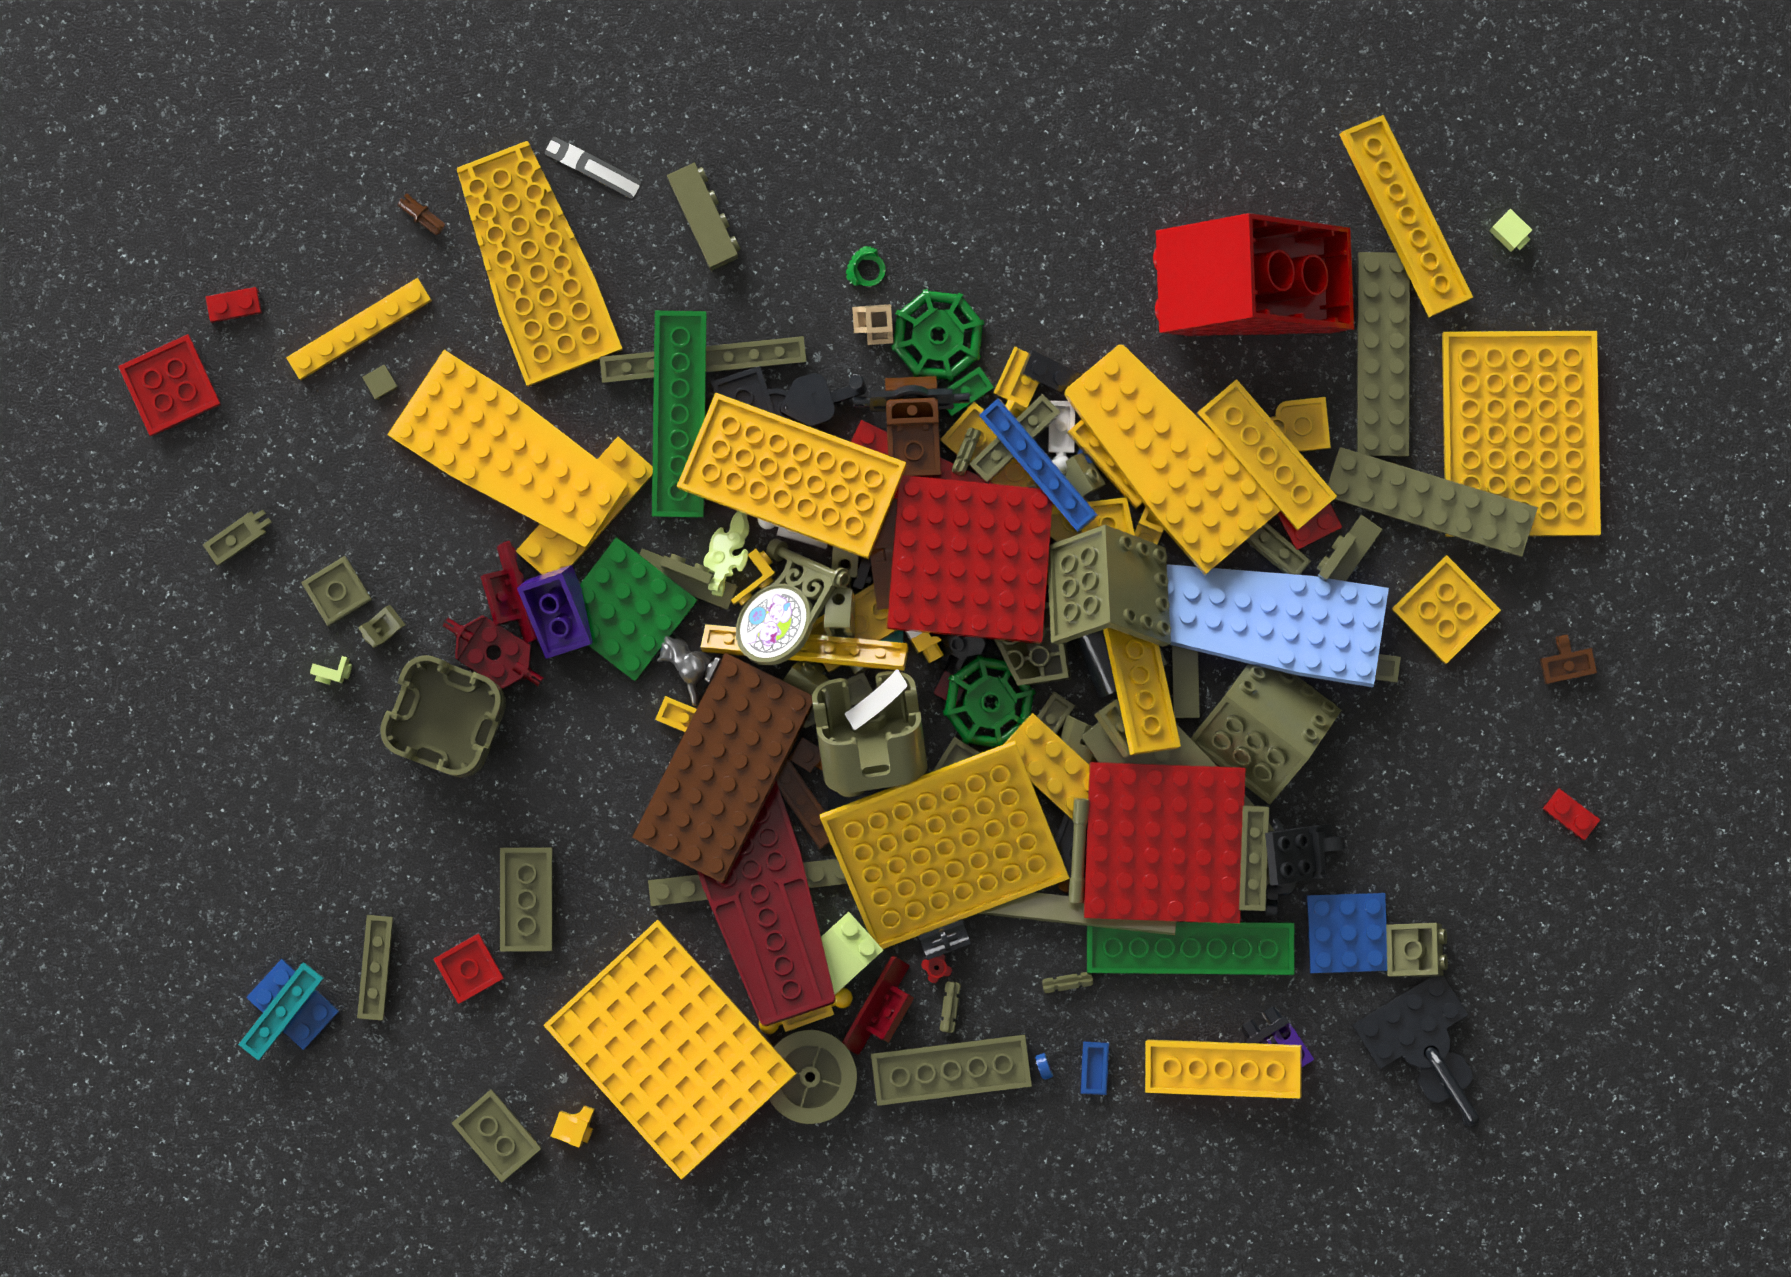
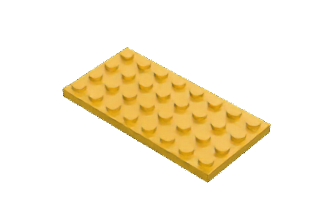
M715 393L677 488L869 559L907 463Z

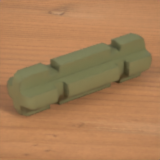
M974 428L967 430L952 468L954 474L959 476L965 475L981 435L979 430Z
M1083 972L1078 976L1077 974L1059 976L1056 979H1053V977L1043 979L1044 993H1051L1057 989L1058 991L1079 988L1081 985L1083 987L1092 986V973Z
M946 982L945 992H947V996H944L941 1015L944 1019L940 1022V1031L953 1033L955 1031L956 1022L953 1021L954 1018H957L959 1003L957 994H960V983Z

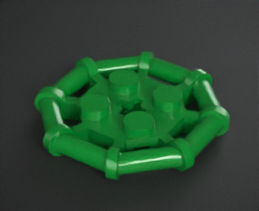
M924 289L922 290L923 293L901 310L896 311L894 342L891 348L911 370L913 377L936 376V379H944L951 382L954 381L953 378L972 363L980 360L982 329L985 323L966 302L963 294L934 292ZM932 302L950 303L952 305L949 310H939L933 308ZM926 303L928 310L917 319L910 316ZM957 307L970 323H961L954 314ZM906 322H909L913 325L912 339L904 341ZM934 329L945 332L943 334V341L940 342L938 339L934 341L932 339L934 335L932 331ZM972 329L969 349L963 345L964 331ZM914 346L920 353L922 359L919 364L906 347ZM959 351L966 354L965 357L950 368L948 361ZM927 360L943 362L945 369L924 367Z
M976 655L972 662L954 675L950 674L948 678L949 687L943 715L947 716L963 739L962 742L966 745L970 743L994 748L999 747L1010 738L1031 714L1033 697L1036 694L1035 689H1032L1030 685L1018 686L1022 692L1015 693L1007 681L1010 675L1014 681L1015 679L1004 660ZM986 668L1002 670L1004 673L1001 678L988 676ZM979 670L980 677L970 685L963 682L964 679ZM961 687L965 690L963 706L956 707L958 689ZM986 696L989 698L995 697L996 701L993 703L995 706L993 709L984 706ZM1023 697L1021 714L1018 717L1015 715V703H1017L1018 698ZM965 712L973 723L969 730L957 713ZM1010 720L1016 723L1001 735V726ZM979 727L989 728L993 730L994 737L975 733Z

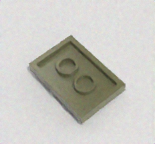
M492 1089L452 1122V1125L501 1183L542 1149Z

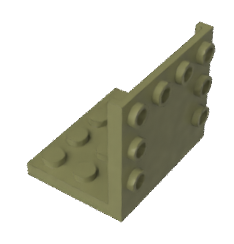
M1108 525L1094 528L1049 545L1048 587L1051 643L1059 645L1106 628H1112L1162 647L1170 645L1171 627L1166 548Z
M1247 664L1222 700L1190 739L1220 767H1245V786L1268 804H1271L1307 762L1342 710L1297 675Z

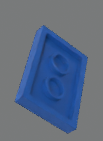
M281 959L246 998L263 1013L296 971ZM315 990L283 1032L305 1050L338 1014L339 1010Z

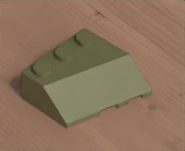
M1049 602L1045 603L1041 644L994 639L1018 686L1071 679L1066 642L1059 645L1051 643Z

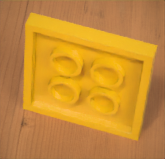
M1447 555L1391 609L1444 664H1447L1501 611Z

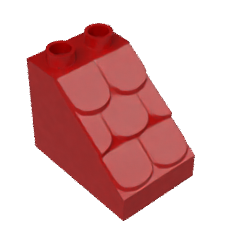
M1247 213L1156 230V249L1153 254V262L1157 270L1158 299L1155 304V314L1159 321V333L1184 336L1335 333L1354 330L1350 228Z

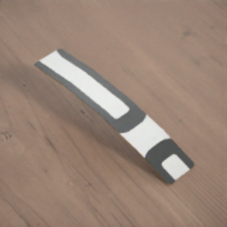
M552 137L545 151V155L576 169L630 199L634 198L641 184L640 180L557 137Z

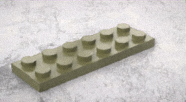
M1025 1035L871 1054L877 1106L1032 1086Z

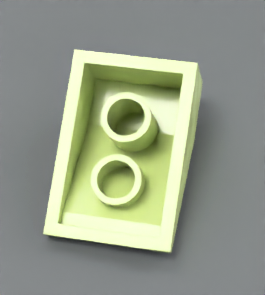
M850 912L821 936L834 994L841 990L883 951L880 945Z

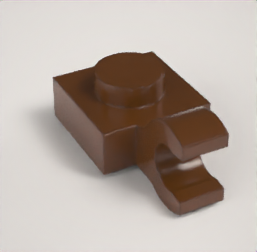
M802 737L789 760L810 773L815 767L823 771L819 747Z

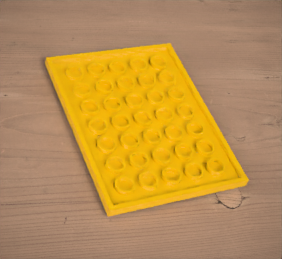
M1597 331L1443 332L1444 479L1538 507L1529 536H1600ZM1445 534V537H1454V536Z
M1015 741L922 775L909 784L893 786L820 814L821 822L866 929L882 949L1070 879Z

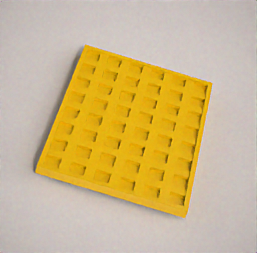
M659 920L654 922L544 1024L545 1028L681 1180L797 1074Z

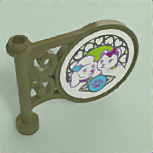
M779 539L770 541L766 553L773 560H787L782 574L773 584L761 589L746 602L736 624V640L740 650L750 660L762 665L779 664L798 653L807 642L813 625L834 588L846 587L850 581V575L846 569L838 568L834 570L789 550L787 543ZM795 564L803 567V574L797 568H794ZM794 577L799 579L798 581L793 582ZM817 581H823L824 588ZM811 586L815 588L813 592H810ZM818 598L816 604L812 607L809 599L815 600Z

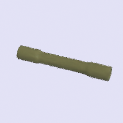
M1074 798L1072 869L1069 883V902L1084 903L1086 831L1089 812V800L1085 798Z

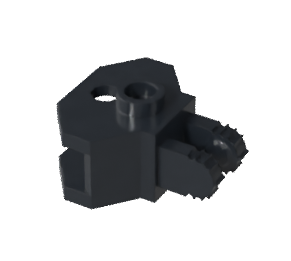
M939 634L944 643L942 650L945 651L939 666L945 670L949 667L951 660L955 656L959 658L954 668L953 674L965 667L968 661L974 658V655L990 651L994 640Z

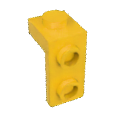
M754 549L748 554V557L763 576L731 599L734 606L738 603L743 606L753 596L752 592L759 587L763 589L774 582L772 577L775 576V573L769 566L773 562L764 550L759 553L757 549Z

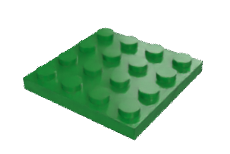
M618 537L614 539L580 584L593 642L588 646L634 681H637L660 651L662 643L665 642L664 638L666 636L670 637L698 601L697 598Z

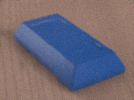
M1083 1042L1081 1094L1107 1095L1109 1043Z

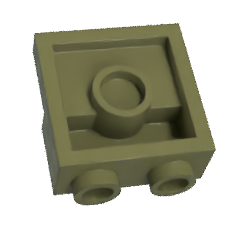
M1442 924L1386 925L1388 977L1443 976V970L1448 969L1447 955H1443V944H1447V931L1442 929Z

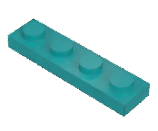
M303 962L238 1045L260 1061L320 985L324 977Z

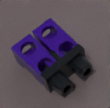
M1274 1006L1261 1013L1269 1025L1261 1031L1253 1019L1241 1026L1246 1037L1245 1043L1302 1045V1067L1314 1060L1286 1016L1282 1017Z

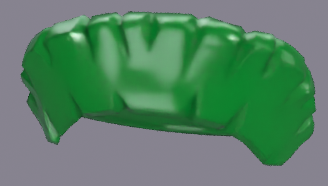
M864 246L852 256V260L849 261L850 264L847 265L848 269L846 270V278L851 284L869 287L881 282L885 275V264L878 256L877 249ZM861 260H872L878 264L880 271L876 279L867 281L861 277L857 269Z

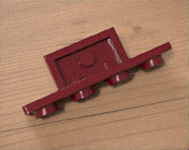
M505 541L497 546L503 570L484 574L480 577L494 625L518 620L523 640L529 644L537 640V636L517 590V587L524 583V577L517 566L515 548L512 547L510 541Z
M891 956L842 1042L848 1050L859 1055L871 1033L889 1043L914 997L898 988L909 968V964L895 956Z

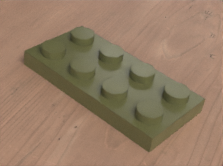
M552 847L500 848V951H553Z

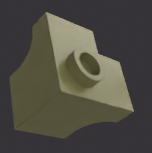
M1082 453L1065 461L1067 464L1065 477L1083 498L1106 485L1094 463L1088 464Z
M798 661L783 681L812 695L819 685L829 681V679L822 674L825 668L819 663Z

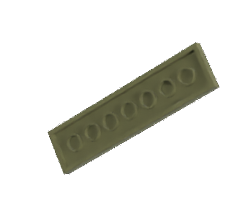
M1358 252L1357 452L1371 457L1409 456L1410 278L1398 253Z
M1342 447L1339 448L1328 486L1337 495L1334 500L1519 557L1523 556L1538 507Z

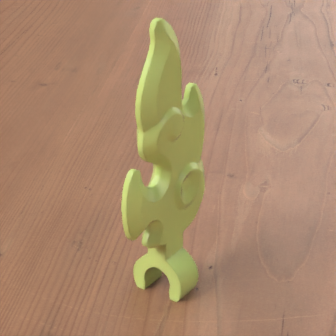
M737 511L733 516L729 532L724 533L722 527L716 530L710 541L709 552L704 558V566L710 568V573L715 574L708 586V589L712 591V595L722 597L725 591L726 577L733 575V568L742 571L748 561V551L746 549H743L738 556H733L732 554L734 550L744 546L745 539L749 534L750 527L747 514Z

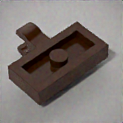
M1568 635L1555 637L1559 655L1540 659L1545 684L1597 673L1592 648L1571 652Z

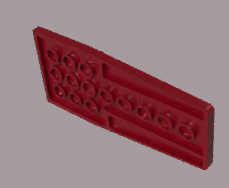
M776 781L725 883L723 884L697 871L704 892L762 1026H769L832 1005L836 1000L801 853Z

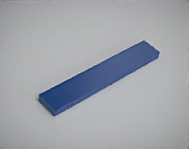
M999 398L979 415L1077 532L1084 529L1098 516Z

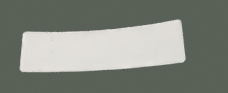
M898 669L869 696L845 713L854 730L883 710L907 687V683Z

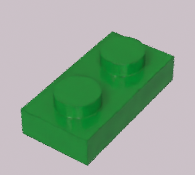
M980 367L948 387L953 389V394L969 392L970 403H955L953 409L946 410L953 417L994 389Z

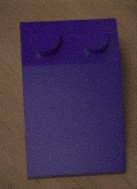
M572 565L528 579L517 587L546 659L593 643L582 588Z

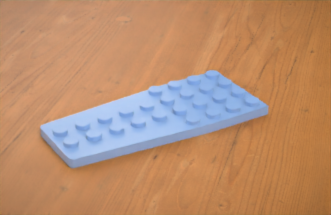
M1167 564L1171 627L1170 645L1289 674L1374 687L1389 588L1335 579L1324 581L1316 576L1213 568L1204 576L1194 566Z

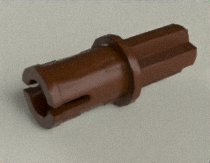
M408 193L403 196L405 200L400 199L397 206L412 216L415 223H421L435 235L443 231L445 223L432 214L428 206L423 207Z

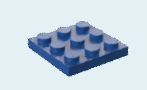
M1385 893L1307 896L1310 973L1387 971Z

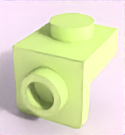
M342 656L338 670L312 664L310 674L316 676L315 681L330 685L331 680L343 684L344 678L348 679L350 676L352 664H349V658Z

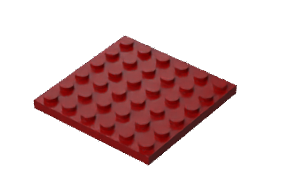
M903 475L897 493L887 629L1041 644L1052 516V501L1040 488Z
M1089 762V812L1086 838L1084 918L1240 923L1239 894L1245 767Z

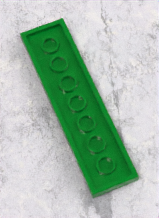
M655 310L652 516L704 517V498L678 489L677 484L705 419L706 311Z
M1176 922L1175 935L1087 926V973L1294 975V923L1240 922L1220 923L1218 925L1212 922Z

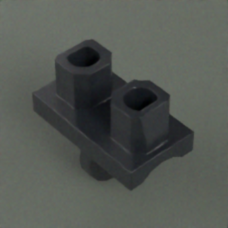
M962 920L919 935L927 960L971 944Z

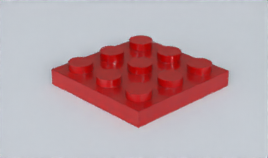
M189 334L118 366L151 437L221 405Z

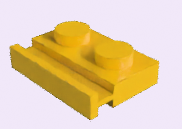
M1014 347L993 394L1006 400L1010 399L1028 408L1039 383L1020 374L1029 353Z

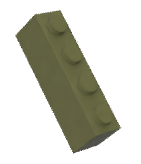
M694 162L668 174V181L710 270L712 271L738 259L737 251L741 249L735 236L729 237L726 228L730 227L724 213L719 215L715 207L719 202L714 191L708 192L705 182L708 181V178L703 168H697Z

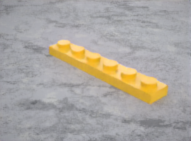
M416 278L286 358L298 378L302 380L432 300L419 279Z

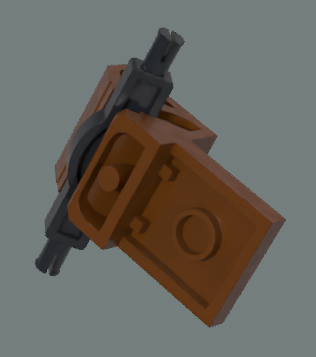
M936 376L885 378V391H871L870 397H854V408L870 407L871 412H886L888 456L907 463L903 475L916 477L941 476L938 410L953 409L955 403H970L969 392L953 394L952 388L937 389Z

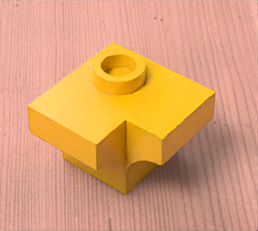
M584 1106L577 1114L560 1111L551 1137L576 1147H581L583 1142L588 1143L593 1128L589 1127L595 1109Z

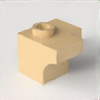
M891 304L852 307L854 333H867L868 345L893 343Z

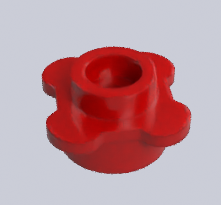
M944 954L922 961L921 966L927 971L929 975L928 980L932 983H936L939 978L951 974L952 969L950 966H947ZM935 965L939 966L938 970L934 969Z

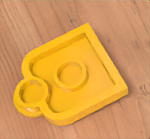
M1326 397L1282 402L1276 409V416L1270 417L1299 452L1331 449Z

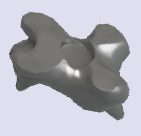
M675 634L671 637L666 636L657 661H670L675 665L681 678L687 683L692 705L697 706L699 696L696 684L702 680L711 659L702 651L691 652L687 643Z

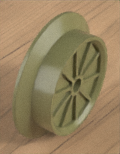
M804 1030L788 1035L774 1047L797 1072L788 1083L769 1099L775 1109L783 1116L799 1123L816 1124L834 1118L847 1107L855 1092L857 1071L851 1053L840 1040L822 1031ZM813 1072L815 1080L807 1081L806 1073Z

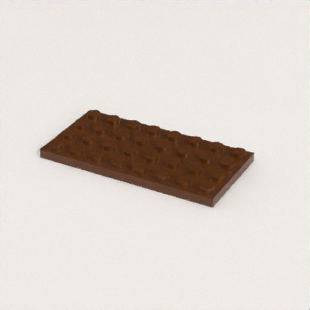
M725 653L632 838L724 884L813 708L812 695Z

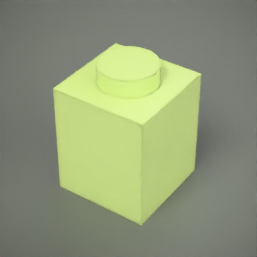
M1509 209L1489 231L1512 252L1516 247L1521 250L1530 241L1527 235L1532 229Z

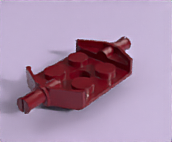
M484 615L464 626L459 625L449 617L446 619V622L454 627L444 622L442 627L453 632L457 637L455 659L477 673L488 677L502 689L511 686L521 679H527L537 687L541 683L533 679V677L541 682L543 681L544 677H541L530 668L531 645L501 626H495L494 622ZM495 645L499 646L501 656L496 660L489 659L487 656L488 648Z

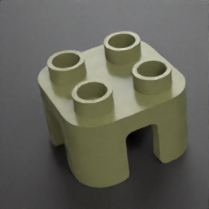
M418 656L410 660L402 669L398 679L401 690L392 712L386 711L381 723L380 732L383 743L394 754L454 777H468L477 773L487 759L505 712L506 698L503 690L486 676L464 670L433 656Z
M895 671L878 673L876 675L877 688ZM900 672L907 683V687L883 710L856 730L853 729L845 716V713L851 709L846 679L839 678L826 681L814 690L812 702L824 781L830 789L842 796L854 797L866 790L906 785L926 773L927 758L921 713L918 707L915 682L908 674Z

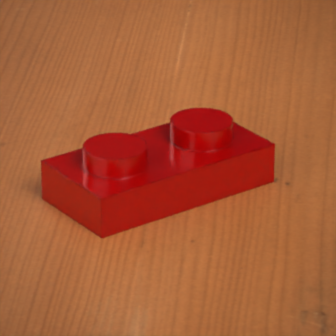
M256 287L205 296L211 323L262 313Z
M1560 788L1556 790L1543 807L1545 812L1582 840H1586L1600 821L1599 818Z

